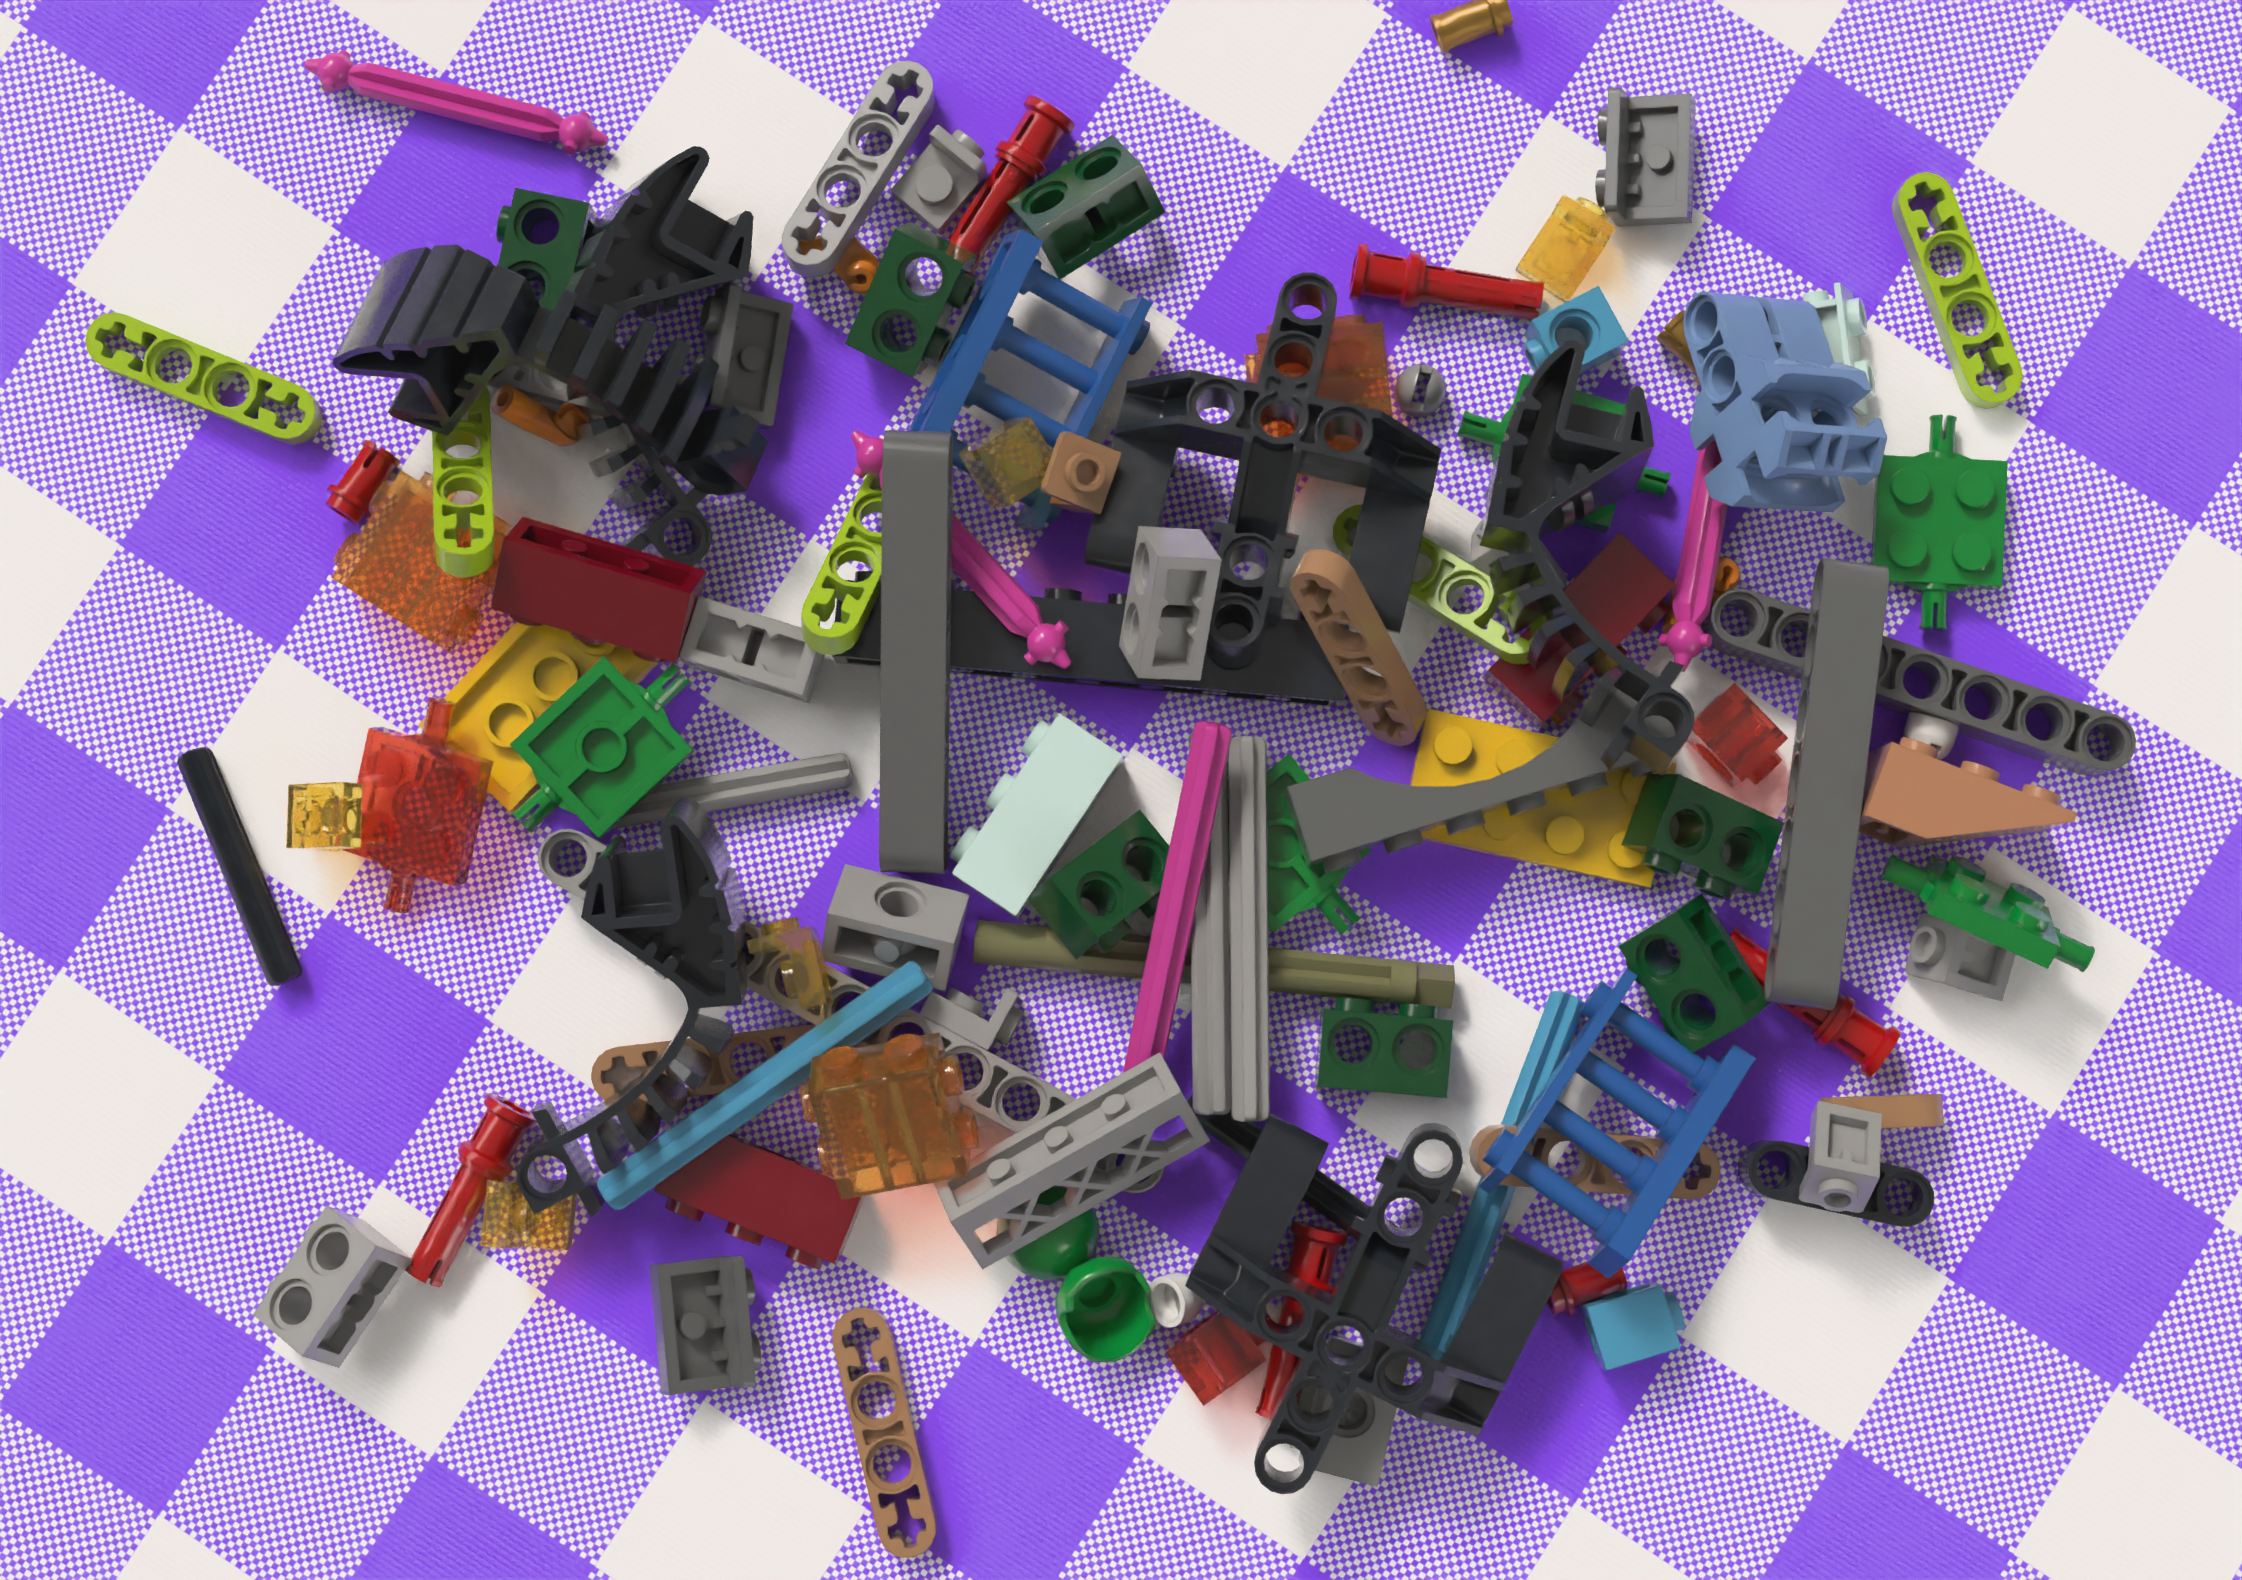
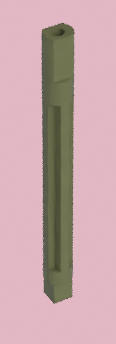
M977 920L973 963L1142 979L1151 936L1128 934L1106 953L1103 954L1095 945L1076 960L1049 926ZM1189 940L1181 983L1191 984V940ZM1268 947L1269 991L1362 999L1392 1004L1429 1005L1448 1009L1452 1007L1455 987L1454 965Z

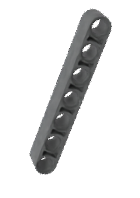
M886 430L884 433L881 564L880 872L945 874L947 868L953 505L952 432Z
M1821 558L1816 569L1764 982L1766 1002L1832 1010L1837 1001L1888 598L1889 570L1887 566Z
M1746 589L1727 591L1711 604L1710 613L1701 624L1704 634H1711L1712 645L1710 647L1723 654L1802 680L1804 657H1794L1786 652L1781 643V633L1785 627H1796L1807 636L1810 610ZM1723 607H1737L1744 612L1749 622L1746 636H1732L1724 630L1720 622V613ZM1883 636L1874 705L1906 716L1910 712L1949 721L1959 727V734L2085 776H2096L2121 768L2131 760L2135 752L2136 737L2134 730L2125 719L2116 714ZM1908 667L1917 668L1928 678L1929 692L1925 699L1915 698L1905 689L1903 675ZM1968 688L1978 689L1988 698L1990 707L1985 720L1971 716L1966 710L1964 698ZM2030 708L2043 712L2048 718L2050 731L2045 741L2036 739L2027 730L2025 720ZM2091 729L2104 733L2109 740L2110 754L2106 761L2096 759L2088 750L2087 736Z

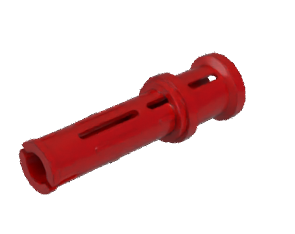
M1028 95L1023 105L1026 112L1007 141L1000 140L997 144L994 157L998 161L948 240L977 255L970 271L972 274L1012 213L1007 201L1026 190L1030 182L1037 183L1039 179L1042 180L1047 173V169L1044 166L1063 134L1071 135L1075 128V123L1064 113L1033 95Z
M1358 243L1348 299L1358 301L1362 295L1395 300L1399 301L1401 308L1405 309L1418 307L1419 302L1515 317L1529 320V322L1539 316L1537 308L1541 309L1544 290L1543 282H1532L1426 264L1427 259L1426 257H1421V253L1411 252L1408 257L1372 252L1369 250L1368 244Z
M1734 928L1729 936L1764 989L1768 951L1757 945L1752 939L1741 933L1740 930ZM1839 993L1832 1010L1775 1003L1813 1029L1811 1036L1815 1038L1814 1041L1822 1047L1830 1044L1861 1065L1860 1073L1868 1079L1884 1063L1902 1033L1894 1026L1887 1029L1856 1009V1001L1849 995L1843 996Z
M488 1093L483 1101L487 1109L470 1141L461 1142L457 1150L459 1153L457 1158L461 1165L411 1257L413 1260L405 1270L409 1275L423 1283H426L428 1278H430L429 1284L434 1287H442L452 1262L495 1182L504 1181L505 1177L510 1176L514 1169L510 1161L527 1129H534L538 1124L531 1111L493 1093Z
M1292 1221L1290 1231L1295 1235L1287 1273L1332 1295L1335 1287L1331 1285L1339 1246L1347 1244L1348 1236L1345 1233L1329 1228ZM1284 1295L1278 1324L1291 1325L1299 1321L1303 1316V1308L1294 1297ZM1274 1344L1271 1348L1259 1404L1255 1411L1256 1414L1268 1419L1300 1358ZM1300 1389V1391L1296 1395V1400L1298 1404L1300 1401L1302 1389Z

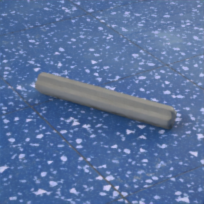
M836 753L660 784L612 829L662 821L674 804L684 797L695 799L707 813L848 788L852 785L850 761L846 754Z

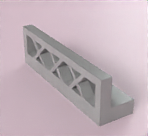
M1159 1052L932 1181L950 1223L983 1270L1210 1142L1182 1093L1166 1061ZM1180 1115L1187 1127L1164 1141L1150 1140L1155 1128ZM1111 1153L1125 1154L1122 1164L1108 1173L1093 1172L1097 1161ZM1052 1186L1068 1187L1065 1196L1051 1205L1036 1204L1040 1193ZM996 1218L1011 1219L1007 1230L984 1243L975 1232L976 1229Z

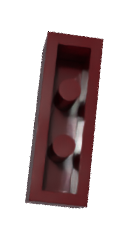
M522 517L503 539L490 609L507 613L514 621L524 625L541 626L545 624L571 632L574 638L585 643H609L632 650L633 654L638 658L646 661H670L676 663L679 659L698 597H702L707 571Z
M1619 532L1567 586L1564 593L1577 611L1607 641L1624 655H1627L1628 651L1620 643L1636 626L1646 634L1670 610L1672 606L1663 598L1676 584ZM1544 614V617H1545V619H1546V622L1550 621V620L1547 618V616ZM1530 627L1520 636L1521 638L1529 641L1533 637ZM1566 643L1536 670L1532 668L1530 663L1513 664L1499 658L1482 678L1538 729L1549 717L1559 726L1585 699L1576 689L1592 672L1599 678L1602 676L1591 667L1573 690L1560 701L1553 694L1551 688L1554 676L1563 659L1573 651Z
M729 1134L656 1185L654 1192L669 1197L665 1208L674 1213L701 1222L704 1212L728 1221L725 1229L726 1233L761 1246L764 1236L788 1245L784 1255L787 1258L820 1270L824 1260L833 1264L840 1261L868 1189Z

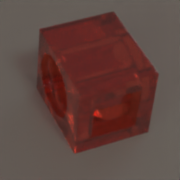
M1734 682L1694 718V726L1687 742L1732 788L1742 783L1746 778L1754 785L1763 780L1783 760L1775 751L1788 737Z
M1218 1310L1165 1347V1353L1203 1406L1267 1361L1264 1353L1259 1348L1266 1340L1239 1327Z

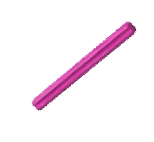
M1198 721L1194 725L1123 1073L1159 1052L1165 1060L1232 739L1231 728L1221 723Z

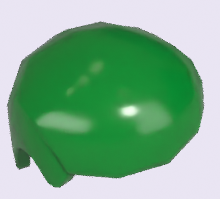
M1052 1186L1040 1193L1036 1204L1051 1205L1065 1196L1068 1187ZM1092 1208L1009 1254L1006 1256L1007 1261L1014 1268L1034 1279L1052 1282L1064 1279L1071 1269L1090 1260L1097 1251L1100 1225L1096 1212ZM998 1218L996 1235L1007 1230L1011 1219Z
M1121 1257L1092 1258L1071 1269L1056 1295L1055 1309L1058 1324L1073 1350L1090 1362L1115 1363L1136 1353L1153 1333L1156 1325V1319L1150 1303L1151 1287L1142 1272L1136 1269L1131 1262Z

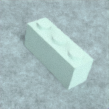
M1058 713L1051 725L1043 720L1039 721L1021 749V752L1029 758L1015 778L1008 773L1002 776L985 805L993 809V812L980 831L969 826L950 855V858L958 863L952 871L955 878L1017 919L1028 905V899L1040 887L1123 762V755L1060 713Z

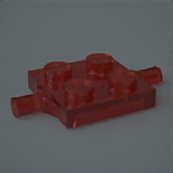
M428 698L424 725L420 734L408 735L382 726L368 728L344 839L343 851L377 861L391 872L383 908L387 910L392 909L393 912L397 913L410 912L416 878L427 877L452 886L467 883L494 762L466 753L454 742L447 739L456 703L442 698Z

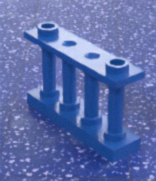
M1020 229L1004 235L908 431L952 432L953 466L1024 503L1014 525L1023 530H1042L1045 522L1052 524L1063 509L1050 504L1051 496L1043 493L1041 490V484L1057 438L1061 432H1072L1087 438L1127 355L1133 356L1136 354L1148 335L1150 322L1146 321L1145 318L1152 306V302L1144 297L1123 301L1119 311H1115L1042 270V262L1037 260L1036 256L1044 241ZM1029 291L1107 335L1091 368L1013 326L1014 318L1010 317L1008 313L1018 293L1025 295ZM1002 348L1079 390L1063 424L985 382L986 375L981 373L980 370L990 349L997 352ZM972 405H975L1052 447L1036 481L957 439L958 432L953 430L952 426L962 406L969 409Z
M1628 969L1611 986L1601 980L1588 996L1579 1011L1588 1017V1020L1514 1133L1504 1128L1485 1153L1482 1161L1491 1166V1168L1478 1186L1490 1194L1511 1172L1593 1230L1591 1237L1599 1242L1587 1263L1607 1278H1610L1631 1260L1756 1059L1735 1043L1717 1060L1709 1055L1702 1059L1697 1054L1691 1053L1677 1040L1621 1002L1637 978V975ZM1606 1024L1612 1026L1688 1080L1686 1087L1691 1089L1694 1094L1685 1108L1678 1104L1671 1108L1590 1051V1048ZM1575 1072L1657 1129L1655 1136L1662 1140L1663 1143L1653 1159L1647 1154H1644L1641 1158L1557 1100ZM1542 1122L1625 1179L1623 1186L1630 1190L1631 1194L1621 1209L1615 1205H1612L1609 1209L1525 1151V1148Z

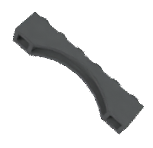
M1656 673V674H1653V675H1654L1655 677H1658L1660 674H1659V673ZM1617 690L1592 727L1579 719L1581 711L1572 726L1551 747L1526 764L1487 780L1458 786L1416 787L1380 780L1355 769L1347 768L1288 786L1284 796L1306 865L1310 867L1322 863L1325 873L1334 872L1361 863L1362 858L1359 851L1384 844L1387 854L1399 852L1424 843L1421 834L1423 831L1446 825L1448 835H1453L1484 825L1486 822L1483 813L1507 806L1510 816H1515L1547 805L1544 794L1568 787L1571 797H1576L1607 787L1609 785L1606 775L1630 768L1633 778L1655 773L1654 769L1626 750L1611 771L1601 761L1605 749L1621 729L1623 723L1638 702ZM1653 715L1644 718L1645 726L1652 735L1658 738L1675 736L1674 727L1666 718Z

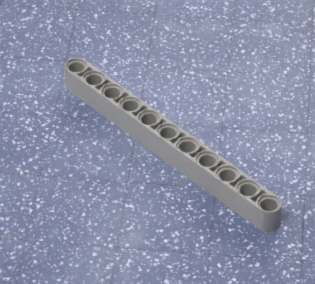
M573 829L557 830L549 834L541 843L538 852V864L543 875L553 884L584 900L596 860L607 845ZM578 842L583 845L586 851L587 861L585 867L575 876L565 877L557 867L558 854L564 846ZM745 920L746 933L752 936L756 943L755 957L747 965V988L781 1007L818 1025L836 1012L837 1003L843 996L856 992L862 994L871 988ZM792 963H804L812 973L813 983L811 989L801 998L790 999L783 993L780 987L781 973ZM910 1008L856 1045L857 1048L1015 1133L1077 1099ZM905 1023H916L923 1029L926 1035L927 1043L924 1051L913 1060L901 1059L892 1048L893 1033L899 1026ZM961 1053L974 1054L983 1065L981 1082L977 1087L967 1091L957 1089L948 1078L950 1062ZM1025 1083L1031 1085L1040 1096L1039 1111L1028 1121L1013 1119L1004 1108L1005 1094L1010 1087L1016 1084ZM1111 1153L1098 1160L1093 1172L1108 1173L1117 1168L1118 1154ZM1164 1168L1123 1191L1141 1193L1153 1188L1161 1179Z

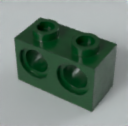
M1113 134L1007 201L1020 228L1044 241L1037 256L1060 280L1166 213L1142 164Z
M515 188L511 206L504 205L502 207L497 222L496 238L497 242L502 243L498 264L526 277L528 282L533 280L545 282V293L538 302L540 306L554 310L572 274L579 271L576 267L585 241L592 237L591 232L599 222V217L589 202ZM553 220L559 223V231L556 237L549 243L538 245L530 242L531 232L540 222ZM570 314V318L577 321V316Z
M912 222L895 228L845 344L912 378L927 369L929 364L937 367L952 339V333L945 330L954 308L960 311L964 309L976 286L978 276L970 273L977 255ZM921 258H929L940 267L942 283L939 289H930L919 280L917 265ZM895 315L907 317L914 324L917 331V339L914 346L904 345L894 336L892 322Z
M1649 774L1646 776L1621 845L1643 854L1640 864L1644 867L1672 877H1677L1679 871L1696 878L1693 888L1714 898L1730 901L1732 893L1759 895L1784 822L1680 774H1664L1663 776L1661 774ZM1675 815L1678 820L1679 831L1673 841L1669 827L1671 819ZM1728 839L1731 846V856L1726 864L1723 859V847Z
M1139 809L1050 876L1028 901L1076 960L1095 945L1104 954L1133 931V928L1127 922L1129 918L1139 911L1147 919L1155 915L1169 845ZM1126 864L1135 867L1141 874L1143 881L1134 878L1129 873ZM1081 897L1088 899L1095 905L1099 916L1086 910L1082 904Z
M1702 893L1645 926L1618 946L1626 958L1627 969L1637 975L1635 981L1645 988L1660 1011L1661 1021L1667 1033L1679 1041L1691 1053L1747 1023L1770 1004V1002L1765 1000L1764 989ZM1664 939L1675 945L1679 951L1680 960L1668 952ZM1699 994L1712 1002L1716 1014L1705 1009L1700 1001Z
M1336 998L1335 1010H1320L1314 1086L1447 1098L1453 1020L1438 1019L1439 1007L1400 1003L1399 1015L1374 1013V1001ZM1348 1025L1362 1029L1369 1040V1049L1366 1056L1357 1063H1347L1341 1060L1334 1049V1039L1337 1032ZM1411 1031H1417L1426 1035L1433 1048L1430 1061L1420 1069H1412L1406 1066L1400 1059L1398 1052L1401 1039Z

